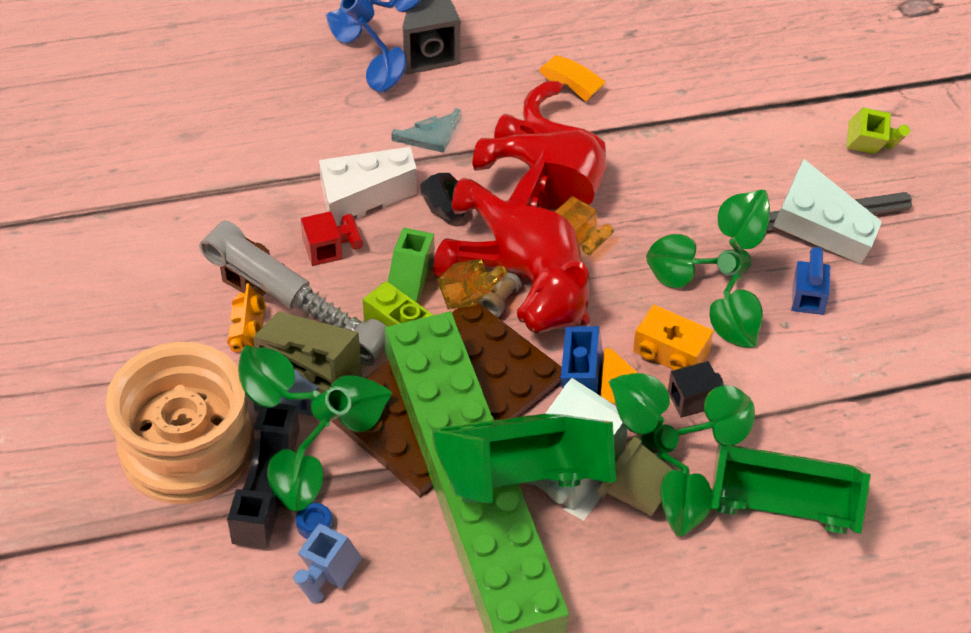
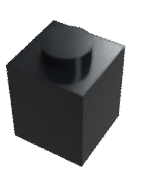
M709 361L671 371L668 394L682 418L704 412V402L708 393L718 386H723L724 383L721 375L718 372L715 373Z

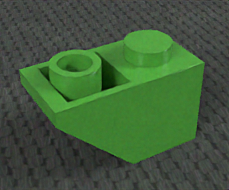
M403 227L393 251L388 283L417 303L434 263L435 245L433 233Z

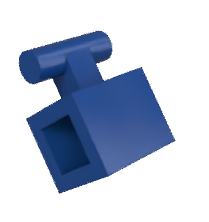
M814 247L810 250V262L797 261L792 285L791 311L824 315L830 294V265L823 264V250L819 247Z

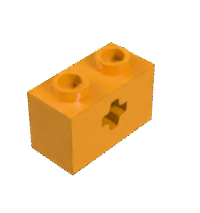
M653 304L635 330L633 352L645 359L662 364L671 370L684 368L704 362L711 349L714 330Z

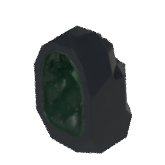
M440 172L431 175L420 184L421 196L425 199L432 213L439 214L442 219L447 221H459L466 213L455 214L452 210L453 194L458 180L449 172Z

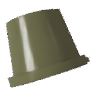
M636 434L615 463L616 482L608 483L603 481L596 494L602 498L609 495L652 516L661 503L660 490L662 479L668 471L673 469L641 444V438L644 434Z

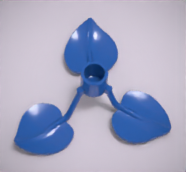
M341 0V8L326 13L329 28L334 37L341 43L349 44L357 40L364 27L382 49L383 54L377 55L370 62L366 71L368 85L379 93L388 91L398 83L406 69L407 59L405 52L400 47H395L388 52V48L367 24L375 14L373 5L393 8L395 6L396 10L404 13L415 8L421 0H390L389 2L381 0Z

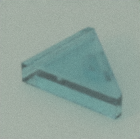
M455 108L452 114L440 118L433 116L416 122L414 127L405 130L394 129L391 133L392 141L444 153L461 118V109Z

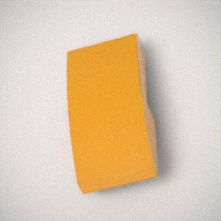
M555 55L538 70L548 81H559L563 87L567 84L586 102L600 91L606 83L585 66Z

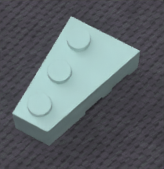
M803 159L773 226L861 264L874 243L882 221L808 161Z

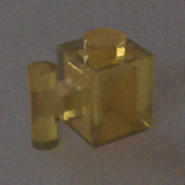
M573 196L555 211L566 218L574 227L579 246L582 245V251L586 255L590 256L614 233V228L610 224H605L600 229H597V210Z
M482 259L453 264L437 279L447 309L476 305L485 294H488L506 276L507 271L503 266H497L492 271L486 272Z

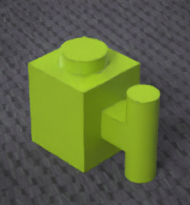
M862 107L848 121L846 148L871 154L878 152L884 145L887 149H893L909 135L910 128L905 124L900 125L898 128L890 127L891 113Z

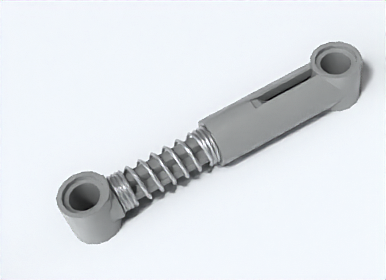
M226 220L221 221L200 242V251L209 262L220 267L228 266L288 308L306 311V316H313L314 321L320 320L322 323L359 332L362 365L373 366L385 352L386 325L375 319L361 322L357 317L350 318L348 312H341V307L336 308L333 306V302L328 303L326 301V297H319V292L313 293V288L309 286V281L246 240L243 232L234 223Z

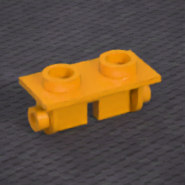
M249 283L246 284L245 293L237 294L232 300L230 320L233 324L229 326L227 344L233 352H241L246 345L255 347L253 337L261 330L266 303L262 295L257 294Z

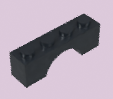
M278 403L272 408L260 406L254 426L253 452L248 477L244 487L236 489L227 518L232 544L268 549L281 500L274 493L268 482L267 469L271 458L276 453L285 449L295 451L300 432L297 405Z

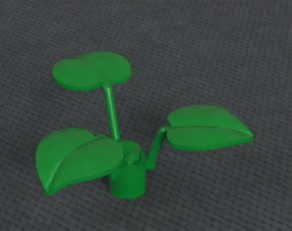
M766 190L736 194L722 203L717 215L718 226L724 235L731 237L729 244L733 249L723 251L719 257L694 258L697 250L696 243L693 239L683 234H670L658 239L652 244L646 255V261L655 277L662 284L671 288L684 287L693 280L695 276L694 264H717L723 274L732 275L731 280L723 291L725 298L717 299L711 304L709 316L712 327L719 336L741 347L752 348L757 346L758 335L763 321V310L759 299L750 291L739 289L731 294L730 292L737 280L742 278L741 274L747 272L751 266L750 254L744 249L757 247L767 234L770 220V204Z
M246 345L240 354L238 364L239 379L245 394L250 400L259 406L272 408L279 403L281 397L287 400L311 399V412L320 421L319 425L298 448L297 453L289 449L276 453L271 458L267 469L268 482L274 493L289 510L298 512L312 503L319 493L323 482V469L320 461L314 456H304L306 449L322 430L330 425V421L336 418L339 419L345 428L354 432H365L371 429L379 420L392 392L372 380L347 375L335 380L330 389L321 394L317 390L290 393L287 390L294 384L295 373L293 365L286 356L273 349L256 348Z
M631 373L615 377L609 381V385L614 394L618 415L624 426L635 434H644L641 438V444L653 454H657L659 459L665 460L681 470H670L665 474L662 479L660 494L664 513L671 529L676 536H684L700 524L710 513L712 489L703 475L699 473L689 474V467L668 455V453L676 448L679 436L712 428L714 439L718 444L729 446L740 443L749 435L755 421L754 403L751 397L734 386H718L708 393L704 402V412L709 422L674 429L670 425H662L664 418L661 414L668 409L670 397L665 385L659 379L642 373Z

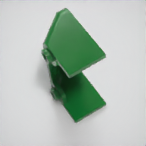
M537 414L432 430L433 446L454 495L462 497V502L491 503L493 502L492 488L544 479L558 481V486L560 487L579 486L580 480L588 478L608 483L616 482L613 422L564 414Z
M718 444L710 506L716 509V512L737 515L738 509L750 508L814 519L825 523L826 531L847 534V529L850 528L854 533L861 534L871 474L861 467L736 445L726 446Z

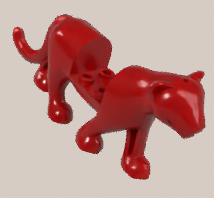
M547 81L532 89L524 100V120L515 118L510 114L501 115L495 127L494 138H480L475 145L472 161L475 171L490 169L498 159L505 157L519 159L531 168L520 179L508 201L498 198L491 191L468 178H461L455 186L452 200L453 212L455 214H463L475 209L481 214L496 240L469 242L446 238L441 241L437 248L433 265V275L437 277L452 275L459 266L501 270L530 279L532 287L525 301L517 309V318L520 322L525 323V326L530 331L536 334L555 329H565V327H575L579 324L584 326L590 324V316L587 311L589 306L587 283L589 272L587 266L581 262V251L575 229L566 218L550 211V208L564 211H579L587 208L593 202L606 170V145L599 136L582 128L550 121L542 116L540 112L541 103L547 98L559 94L563 88L559 81Z

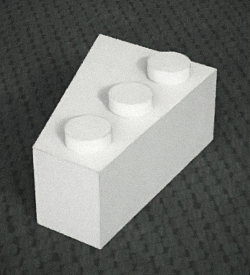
M411 147L319 160L321 187L327 212L332 211L337 226L340 225L339 222L342 221V217L346 214H352L359 219L366 216L367 210L379 205L385 208L417 194V172Z

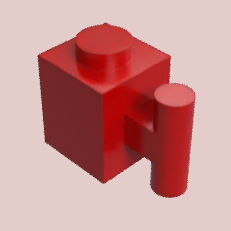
M332 211L300 218L302 238L312 266L342 260V243L350 242L352 249L355 250L362 248L364 245L352 214L344 215L341 219L343 225L339 226L336 225Z

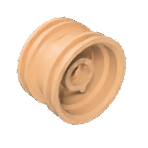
M196 342L161 344L137 354L116 372L107 391V416L116 439L121 467L127 480L139 492L151 499L165 503L189 504L204 501L221 494L234 485L245 473L252 459L253 433L250 416L247 412L248 402L240 383L238 366L225 353L211 346Z

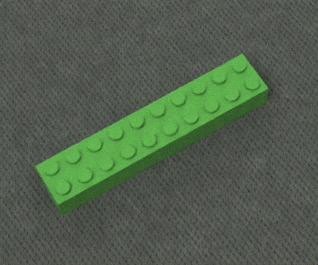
M451 311L385 327V352L485 633H566L569 612L519 484L492 488L493 502L464 503L462 502V497L454 495L433 446V429L493 421Z

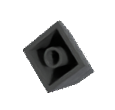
M421 0L415 8L406 12L402 26L403 51L407 59L405 75L460 64V18L452 0Z

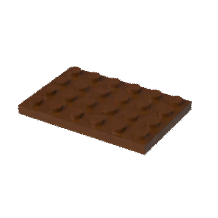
M473 298L452 312L493 420L521 417L561 384L562 366ZM386 361L365 377L392 392L377 423L365 432H354L345 428L338 418L331 422L421 498L433 488V484L390 363Z

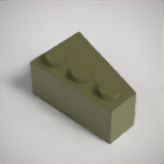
M278 311L253 337L256 348L273 349L286 356L293 365V369L298 371L306 380L318 386L320 393L330 389L333 382L342 376H362L359 332Z

